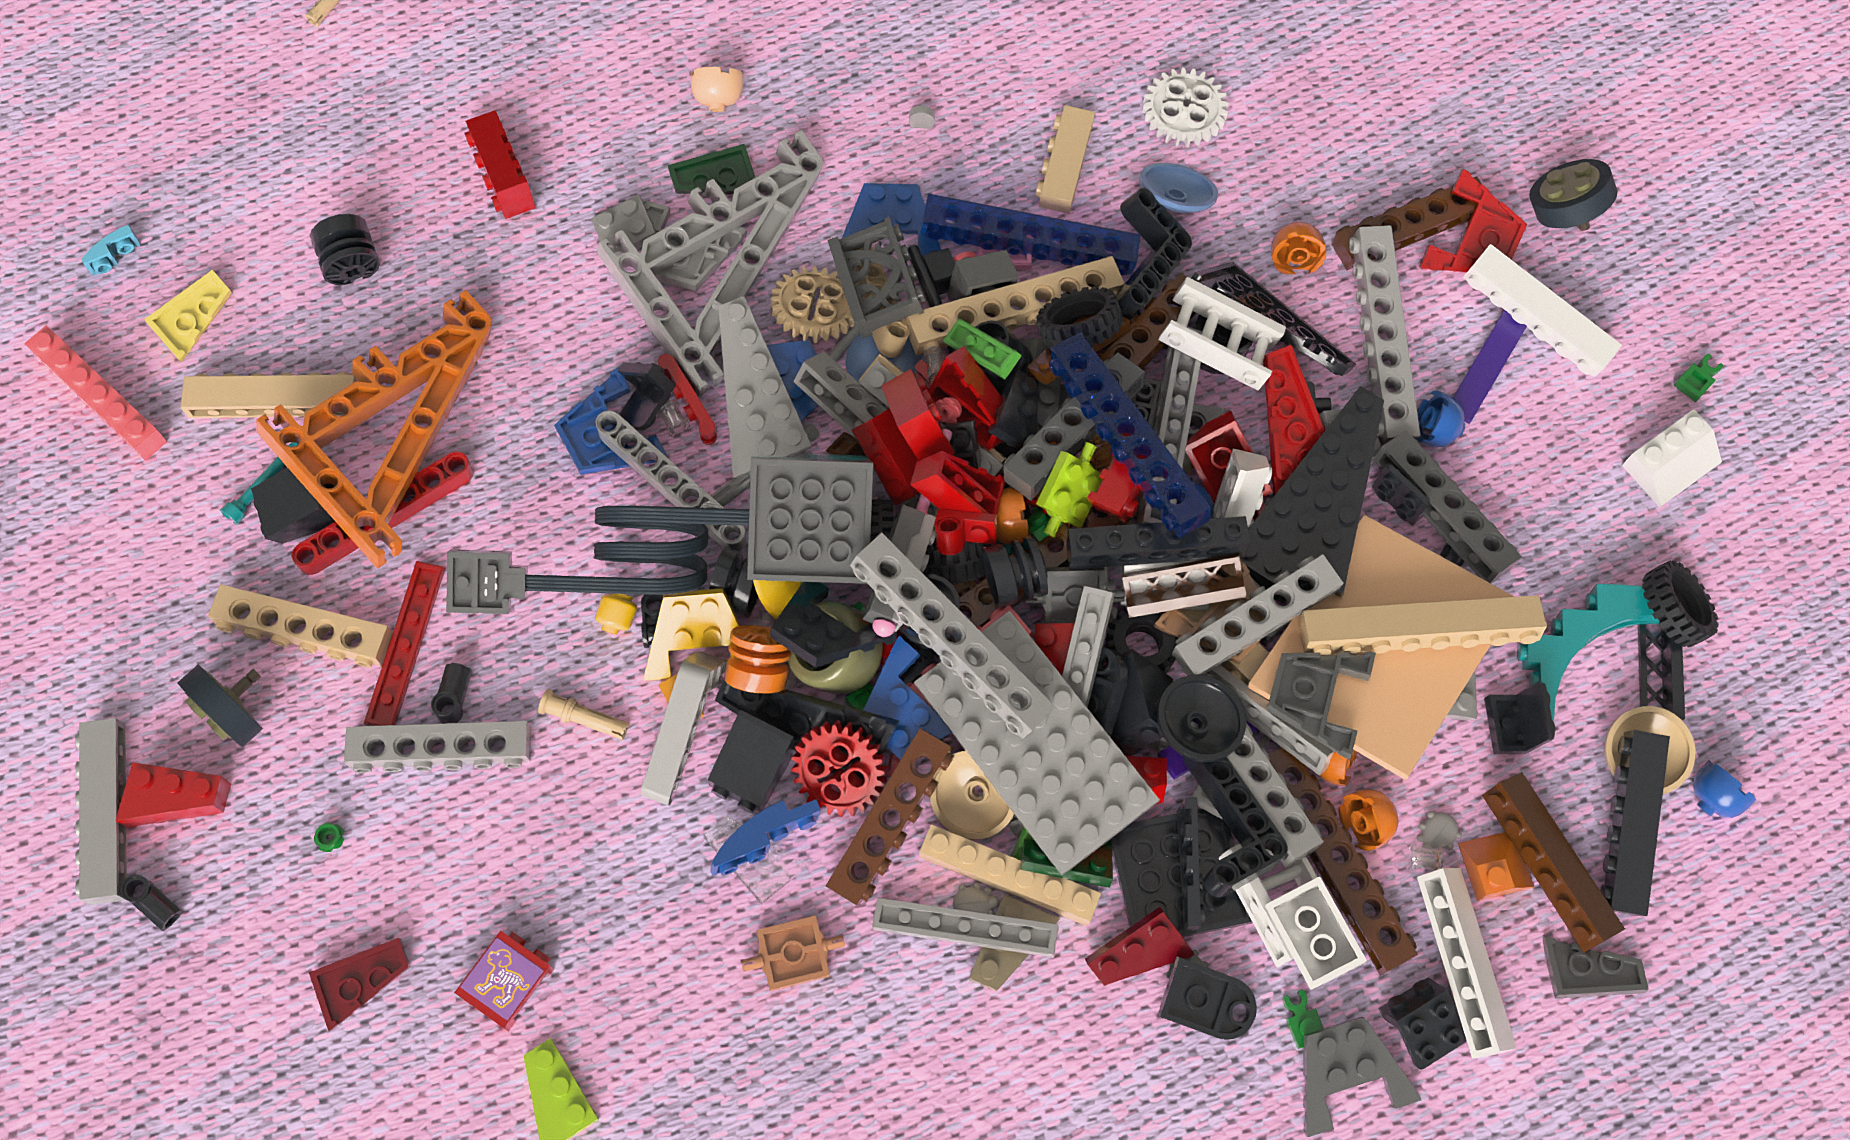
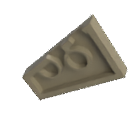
M1005 894L996 912L998 916L1057 924L1060 920L1059 917ZM982 947L968 980L997 992L1029 954Z

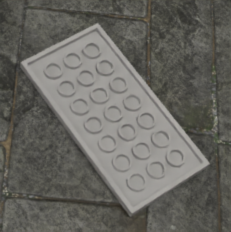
M1008 611L984 629L982 633L1056 706L1025 738L1022 739L1019 735L1013 734L1007 728L1005 721L997 713L991 712L985 706L984 700L975 691L969 690L963 684L962 678L953 669L947 668L942 661L914 683L1054 867L1063 876L1158 803L1159 798L1011 611ZM967 654L968 661L977 665L976 659L972 655ZM988 676L990 683L999 687L998 681L994 677ZM1010 698L1012 705L1020 709V703L1016 699Z

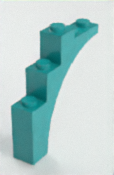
M1597 583L1586 595V610L1562 609L1556 618L1552 619V635H1542L1539 641L1531 644H1518L1517 659L1522 661V670L1534 671L1530 674V686L1537 682H1544L1546 684L1547 692L1550 695L1552 720H1554L1556 695L1561 678L1571 659L1578 651L1596 638L1614 630L1640 624H1659L1660 621L1654 619L1652 615L1654 613L1653 609L1648 608L1647 602L1649 600L1644 598L1643 593L1645 590L1642 589V586Z

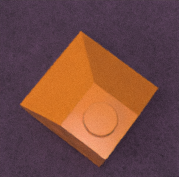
M1506 832L1458 843L1477 901L1534 888L1528 867Z

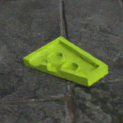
M551 1038L523 1055L539 1140H569L599 1120Z

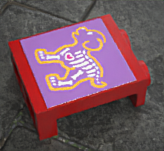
M500 930L454 993L509 1032L516 1022L514 1020L516 1015L546 974H551L554 969L548 964L551 958L536 948L532 953L523 947L526 943L523 938L513 931L506 935Z

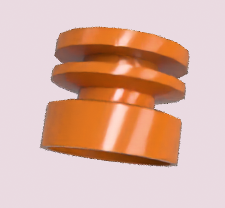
M762 625L735 627L730 633V640L732 642L728 649L734 656L729 657L727 660L725 681L734 688L753 693H776L785 690L789 667L784 662L790 659L791 651L770 637L771 627Z

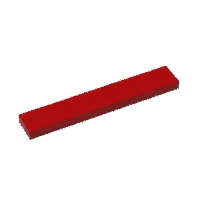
M420 561L415 563L364 720V725L388 726L396 725L445 572L443 566Z

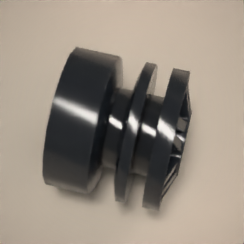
M338 214L318 222L311 229L309 236L318 257V263L324 280L328 283L340 286L347 285L361 277L363 279L369 278L378 271L380 262L372 243L370 232L365 219L359 215Z
M993 320L982 322L975 326L1021 355L1010 373L1019 369L1029 375L1027 366L1033 362L1032 353L1001 322ZM978 364L998 393L1002 395L1009 375L1006 379H1003Z
M1032 535L1023 538V548L1018 539L1012 540V554L1008 555L1002 543L982 548V560L988 586L998 608L1017 603L1018 589L1020 588L1027 600L1034 598L1033 587L1039 597L1048 594V575L1045 560Z

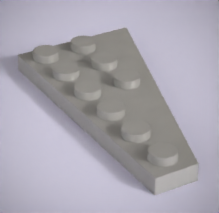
M745 296L718 306L733 480L750 474L751 456L789 458L811 449L812 446Z

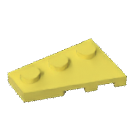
M211 270L144 320L182 363L232 293L216 273Z

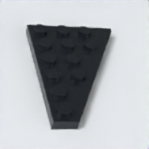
M1229 262L1197 271L1191 277V279L1285 326L1286 329L1280 341L1285 344L1289 343L1326 366L1331 373L1344 376L1356 366L1355 362L1236 263Z

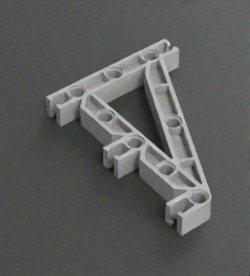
M802 130L795 133L791 144L788 138L779 142L776 155L782 163L734 189L731 202L714 179L707 182L705 192L702 193L699 187L692 190L688 204L695 213L684 217L645 239L641 253L636 250L623 230L616 232L614 242L612 243L614 249L620 248L623 253L621 256L617 257L608 247V244H610L608 238L600 241L598 244V256L664 350L675 359L698 397L707 392V382L705 380L702 381L697 373L699 370L703 369L713 380L712 384L714 387L722 382L724 373L711 356L721 339L718 306L742 296L747 297L821 172L823 160ZM796 148L800 156H797L792 150ZM803 166L810 167L812 171L804 169ZM764 190L768 192L769 195H762L759 191ZM702 193L704 198L709 197L713 204L708 205L699 194ZM721 215L726 220L721 221L716 219L714 216ZM761 215L697 318L693 330L655 277V274ZM675 240L678 241L681 245L673 246L669 243V241ZM751 258L756 261V264H749L745 259ZM631 266L635 271L627 272L623 267ZM662 310L666 313V316L659 317L654 311ZM685 355H695L698 360L689 361L685 358Z

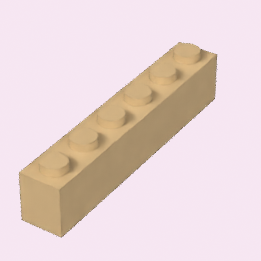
M316 372L308 373L307 375L281 373L272 376L262 373H254L251 376H238L231 373L224 374L223 376L196 374L195 376L184 377L181 409L188 418L260 417L264 414L268 417H274V408L281 404L292 417H304L307 411L356 382L357 379L354 375L346 372H338L335 375H323ZM337 412V413H335V415H337V416H344V415H346L345 413H342V412Z
M932 824L919 852V858L1086 926L1090 924L1101 896L1100 892L1068 879L1021 870V860Z

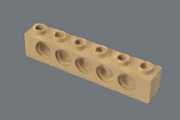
M222 584L219 586L208 617L216 624L215 628L226 633H233L234 629L243 631L244 636L254 640H260L261 636L271 638L272 643L282 647H288L289 643L299 645L300 650L310 654H316L317 650L327 652L326 655L329 658L338 661H344L345 657L354 659V663L366 668H372L373 664L382 666L393 634L386 625ZM250 610L246 618L240 619V615L244 611ZM278 617L274 625L267 626L271 618ZM306 624L303 631L295 633V629L299 625ZM334 631L331 638L322 640L326 632ZM355 638H362L359 645L350 647L351 642Z

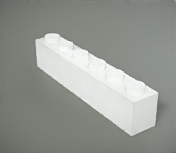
M1491 244L1463 277L1472 288L1480 290L1488 296L1494 305L1502 307L1510 313L1516 322L1527 325L1538 339L1549 343L1560 356L1571 360L1584 374L1592 375L1593 377L1598 375L1622 347V344Z
M1442 868L1418 876L1417 879L1472 1059L1517 1049L1461 868Z

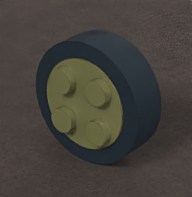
M1580 159L1559 165L1543 174L1531 187L1529 198L1537 220L1542 225L1550 228L1578 226L1580 231H1586L1590 228L1589 221L1602 215L1613 205L1618 191L1608 164L1596 159Z
M198 664L177 682L188 696L185 702L189 705L190 709L201 719L207 716L209 719L206 723L222 740L229 737L243 748L263 729L253 715L241 704L243 701L239 698L253 683L261 678L256 670L251 669L246 676L240 679L232 688H229L227 685L223 686Z

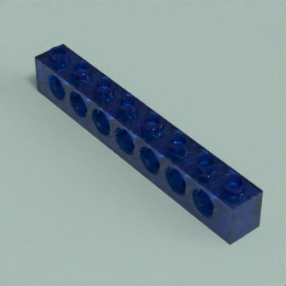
M929 193L925 203L920 235L927 236L932 240H948L959 245L979 246L985 250H1007L1011 255L1031 254L1037 260H1052L1064 265L1079 266L1113 256L1121 276L1132 275L1138 260L1141 234ZM973 225H977V226H979V227H981V228H980V229L975 228V227H973ZM1031 235L1034 239H1030L1026 236Z
M1081 332L1052 347L1049 366L1053 374L1063 379L1067 393L1071 398L1076 397L1079 401L1081 411L1086 419L1093 420L1099 437L1103 441L1107 440L1111 445L1115 459L1119 463L1123 462L1128 468V475L1131 481L1136 486L1140 485L1144 490L1147 503L1151 508L1156 507L1160 512L1161 520L1168 531L1173 530L1176 536L1181 538L1209 522L1211 510L1209 504ZM1075 369H1082L1083 371L1076 372V371H1074V370H1075ZM1091 390H1098V391H1100V392H1098V393H1091V392H1089V391H1091ZM1112 411L1115 412V414L1108 415L1105 414V412ZM1129 433L1131 436L1124 437L1120 434ZM1138 455H1146V456H1148V458L1140 459V458H1137L1136 456H1138ZM1155 477H1162V478H1164L1165 480H1163V481H1155V480H1153V478H1155ZM1172 499L1180 500L1181 503L1172 504L1169 501Z

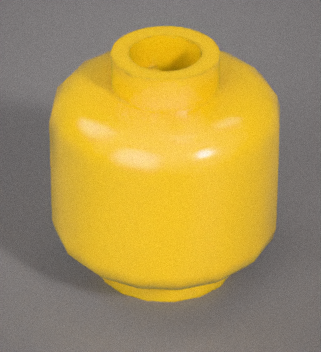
M612 593L604 594L601 597L595 614L596 621L603 624L601 630L618 635L619 630L627 631L631 628L637 611V605L632 602L633 597Z

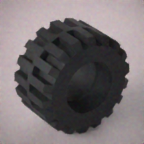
M935 539L931 546H927L925 554L929 555V560L922 573L946 578L951 584L977 579L985 575L982 548L988 547L989 544L965 542L964 548L958 554L944 555L936 549Z
M1122 610L1110 624L1104 648L1115 650L1122 655L1130 650L1125 640L1129 634L1134 632L1147 633L1155 639L1158 645V652L1151 656L1143 657L1167 674L1176 659L1172 652L1175 646H1177L1175 641L1179 638L1154 627V624L1162 616L1160 613L1129 618L1128 610L1126 613Z

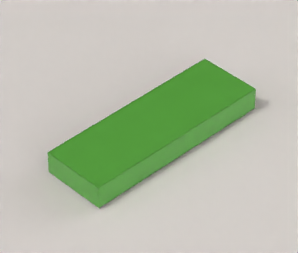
M960 318L943 340V342L955 350L965 346L976 363L1003 379H1006L1021 357L1017 351Z

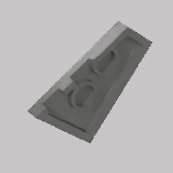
M1544 936L1542 939L1555 999L1646 993L1649 990L1641 959L1608 951L1602 953L1588 950L1583 953L1578 944L1572 943L1570 945L1557 942L1555 938Z

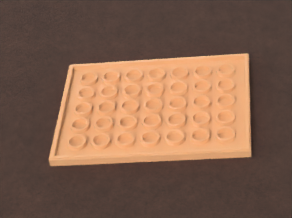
M1364 515L1358 523L1343 596L1340 598L1333 593L1308 610L1515 596ZM1302 614L1292 619L1249 682V689L1268 700L1270 699L1281 654L1304 653L1299 628ZM1479 644L1471 648L1449 646L1441 650L1419 648L1411 652H1406L1402 649L1389 650L1381 654L1376 653L1369 681L1338 673L1326 721L1358 730L1353 749L1407 780L1491 644ZM1360 652L1356 655H1363L1364 652Z

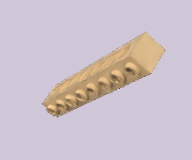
M1113 256L924 309V313L920 315L916 313L906 318L910 331L908 337L916 356L924 353L931 355L938 352L941 348L948 347L943 340L959 318L969 322L974 327L982 322L998 321L1010 331H1013L1021 325L1037 324L1036 317L1039 315V310L1044 309L1043 305L1046 303H1051V299L1055 297L1061 298L1060 294H1063L1062 291L1071 294V290L1077 289L1081 291L1083 287H1088L1090 290L1091 287L1087 284H1092L1095 287H1099V289L1104 287L1107 290H1112L1116 295L1125 283ZM1037 299H1043L1046 303L1039 302ZM1011 306H1018L1021 310H1015ZM985 313H991L996 317H988ZM933 328H941L944 332H937Z

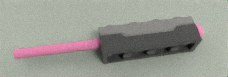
M943 429L950 442L952 432L950 430ZM921 494L916 509L903 505L898 511L888 539L923 572L929 560V555L925 554L927 546H931L935 540V528L933 527L936 517L927 514L930 501ZM879 568L882 575L891 577L888 570ZM872 589L862 620L873 623V629L877 635L882 637L890 636L897 632L903 623L888 604H884L877 598L875 591ZM901 590L904 597L908 599L912 598L910 592H908L907 590Z

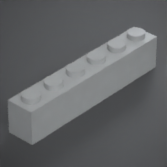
M117 718L79 722V733H76L75 736L76 747L79 750V761L75 765L76 776L79 779V790L75 794L76 805L79 808V820L75 824L76 835L79 838V849L75 853L76 864L79 867V879L75 883L76 895L80 901L88 905L124 901L125 899L121 895L120 888L123 881L127 878L126 828L115 820L126 786L125 724Z

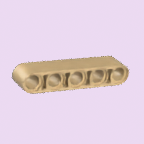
M862 262V267L856 266L854 271H860L864 266V262ZM871 263L867 276L856 283V285L871 284L881 291L888 280L882 265ZM867 292L863 295V299L869 298L870 294L873 298L876 295L871 292ZM892 298L888 300V302L892 305L898 303L897 301H894ZM905 318L872 331V336L880 353L884 356L895 358L901 354L910 331Z

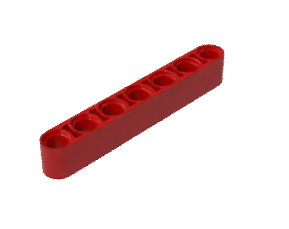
M452 452L417 472L388 525L391 528L397 526L468 483L473 477V468L467 456L462 452ZM457 466H464V468L461 471L453 472L454 468H456ZM439 480L436 486L428 487L432 481ZM415 495L411 501L403 502L407 496ZM334 522L297 544L292 550L291 557L304 574L314 575L359 549V547ZM366 525L362 530L370 531L373 528ZM339 540L335 547L328 548L332 541ZM314 555L310 562L303 563L307 556Z

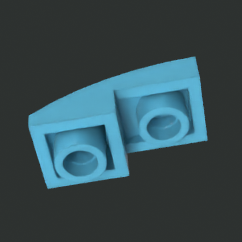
M128 224L96 243L84 255L82 262L92 275L105 274L112 267L118 265L115 258L116 255L132 252L135 247L140 245V242Z

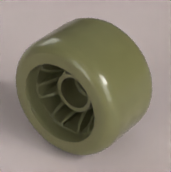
M830 600L821 601L816 604L821 610L836 620L841 621L854 632H858L870 624V622L862 620L864 612L844 603ZM883 643L876 644L874 650L867 652L862 650L849 653L848 658L819 667L812 666L791 651L788 664L794 675L808 686L836 695L849 694L861 689L873 678L882 659Z

